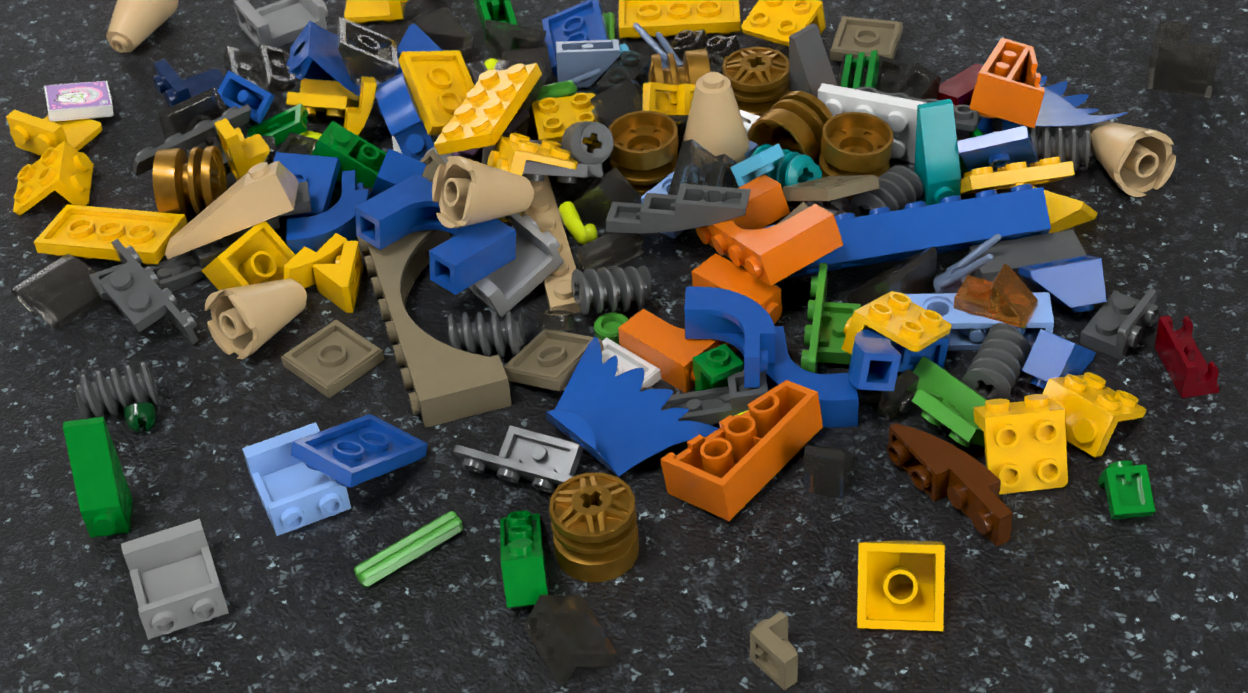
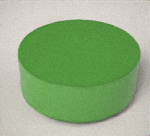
M615 312L603 314L594 323L595 336L602 341L607 337L620 345L618 327L629 319L625 315Z

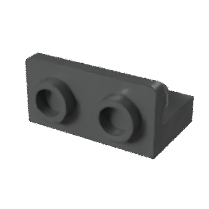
M1150 288L1141 301L1114 291L1081 332L1080 344L1121 360L1130 347H1137L1145 327H1152L1155 323L1160 309L1159 306L1155 305L1158 291Z

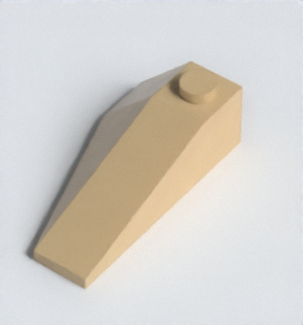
M279 161L271 164L262 162L249 169L248 173L169 239L165 251L167 259L294 210L299 184L296 176Z

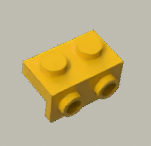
M302 79L300 93L287 92L286 105L294 107L302 103L308 111V116H316V112H326L328 117L345 118L346 107H359V96L345 88L338 81Z

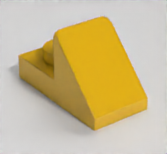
M227 118L214 123L231 172L237 181L248 173L250 168L265 161L270 148L260 134H255L245 139L240 128L234 129Z
M344 241L342 254L336 256V264H314L312 270L317 290L344 312L354 313L363 272V262L359 242Z

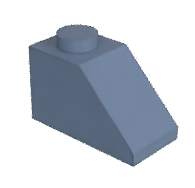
M619 39L556 42L558 82L567 81L587 72L600 69L602 71L600 75L576 84L578 87L577 91L582 90L583 87H590L620 57Z

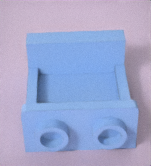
M316 422L242 448L250 477L276 536L351 509L345 486L339 485L335 482V479L320 471L308 468L306 463L291 456L293 441L320 432Z

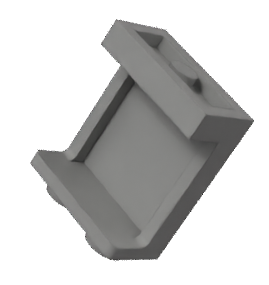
M247 0L234 1L239 26L263 53L295 41L309 21L323 29H328L325 18L328 16V10L323 0H280L255 9Z
M518 213L508 215L513 223L512 228L516 230V259L468 287L493 311H496L501 318L506 314V311H510L564 263L557 250L560 247L559 242L550 232H540L539 226L528 214H525L523 217Z
M200 519L121 543L139 607V616L148 640L229 613Z

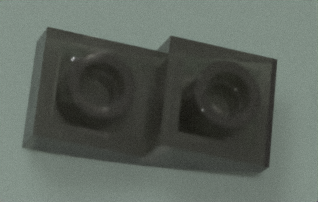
M684 30L675 36L670 46L681 60L684 58L685 51L706 49L709 64H723L724 60L730 54L736 52L740 45L736 36H715L708 40L705 30Z

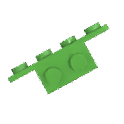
M820 263L819 275L811 277L810 296L816 297V299L808 301L807 321L813 323L812 325H805L804 346L809 347V350H802L801 368L812 373H817L818 362L850 364L851 355L841 349L846 336L843 330L854 311L861 308V304L826 302L827 263Z
M922 357L904 385V388L914 395L912 402L923 409L921 416L938 427H941L942 424L952 430L949 436L967 448L971 444L985 447L984 431L974 423L973 407L985 406L987 399L929 358Z

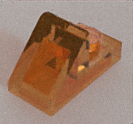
M1007 264L1002 266L994 282L967 275L954 297V309L1024 329L1038 306V299Z

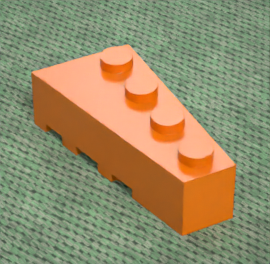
M785 380L747 404L748 411L736 416L729 415L721 420L718 430L705 438L699 434L688 441V448L678 455L670 452L662 457L660 461L667 493L730 521L821 430L823 423L818 392Z

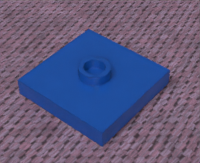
M1025 126L963 139L957 142L959 154L968 172H971L972 169L990 166L993 167V171H997V168L1005 167V165L1011 163L1026 162L1029 164L1038 162L1035 146Z
M276 152L273 162L279 161L296 176L299 183L307 181L311 199L312 212L284 217H309L327 211L341 165L337 157Z

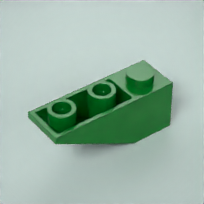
M334 121L331 122L318 139L312 153L314 156L337 157L341 165L336 182L342 183V171L355 170L357 182H363L364 187L373 188L387 154Z
M529 511L512 512L507 517L500 518L501 568L507 608L549 603L540 513L531 514Z

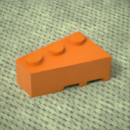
M1001 38L978 73L969 109L977 111L979 115L986 118L997 117L1035 128L1045 90L1044 87H1040L1041 75L1036 72L1038 63L1034 47Z

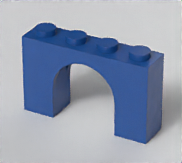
M418 174L407 178L355 207L356 236L380 250L417 231L440 230L455 235L429 250L430 280L455 295L516 259V230L498 219L462 228H447L442 225L436 213H441L439 202H433L432 199L433 183Z

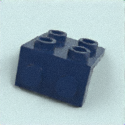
M165 59L153 63L156 71L153 81L157 91L166 98L170 108L174 109L185 123L198 120L204 115L217 110L229 108V106L214 98L225 78L219 69H211L182 80Z

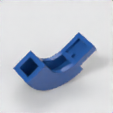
M402 72L377 85L376 98L391 135L395 137L402 153L420 161L429 149L435 147V141L432 135H428Z
M355 170L342 171V194L339 201L331 209L314 216L287 219V245L295 255L304 246L317 252L335 233L347 238V241H358L356 236L355 207L369 200L370 194L369 189L364 188L363 182H357Z
M686 287L684 308L685 339H714L735 346L744 357V388H760V372H768V363H775L776 333L773 320L768 312L751 298L731 290L715 287Z
M775 326V363H768V372H766L768 391L785 380L818 392L823 427L841 428L858 426L859 398L856 387L848 378V373L817 374L800 368L791 360L788 354L784 326Z
M871 328L861 330L854 339L848 378L857 389L894 391L897 373L913 372L922 357L929 358L944 368L949 338L944 336L919 352H913Z

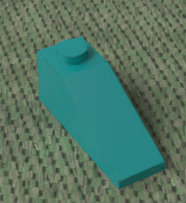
M951 99L917 105L914 172L923 182L925 194L920 200L926 202V206L940 204V200L945 197L960 196L961 173L954 108Z

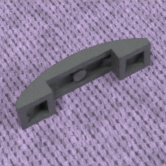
M223 237L193 249L188 253L150 265L149 267L160 281L159 288L163 290L167 287L171 292H174L205 277L206 275L201 270L231 245ZM123 264L89 275L101 299L112 301L103 291L98 281L123 266Z
M744 371L728 377V386L672 395L661 411L670 408H688L689 412L681 417L679 421H695L708 425L719 423L729 415L735 416L747 411V404L768 392L766 372H760V388H744ZM652 387L641 388L640 392H641V391H644V390H648V389H653V388H652Z

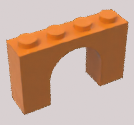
M765 174L739 187L740 189H750V199L746 215L696 228L698 237L705 245H711L721 256H727L737 267L742 266L749 271L752 277H758L770 286L844 245L834 214L817 204L808 207L777 225L764 228L790 213L781 184Z
M715 253L692 271L693 287L722 288L745 295L760 304L768 312L774 324L782 316L781 288L776 285L770 286L758 277H752L748 270L740 266L737 267L726 258ZM642 309L618 327L620 346L661 369V379L684 393H687L695 386L693 357L722 344H726L734 353L739 351L735 346L720 340L685 339V329L675 327L645 309Z

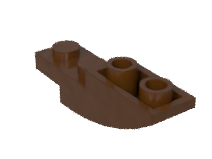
M897 423L889 426L888 456L896 466L900 465L911 477L916 488L923 490L934 502L948 496L951 504L955 508L961 509L973 522L976 530L980 534L986 535L996 546L1010 540L1013 512L999 499L1001 480L966 452L934 435Z

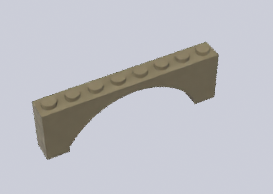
M440 230L417 231L406 235L382 250L357 236L361 255H368L364 257L368 276H375L371 278L375 298L382 297V299L378 300L382 320H390L385 322L390 343L397 342L396 345H393L397 366H405V368L400 369L405 390H413L412 393H408L413 415L420 414L424 427L428 428L512 406L508 377L499 355L488 357L469 353L444 344L417 326L405 309L408 294L414 282L430 263L429 250L449 240L450 233Z

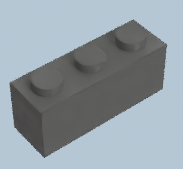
M1074 230L999 241L974 261L987 254H992L993 260L969 275L975 291L1009 285L1011 287L1009 293L1038 292L1041 290L1019 274L1018 267L1087 254ZM980 245L969 246V253Z

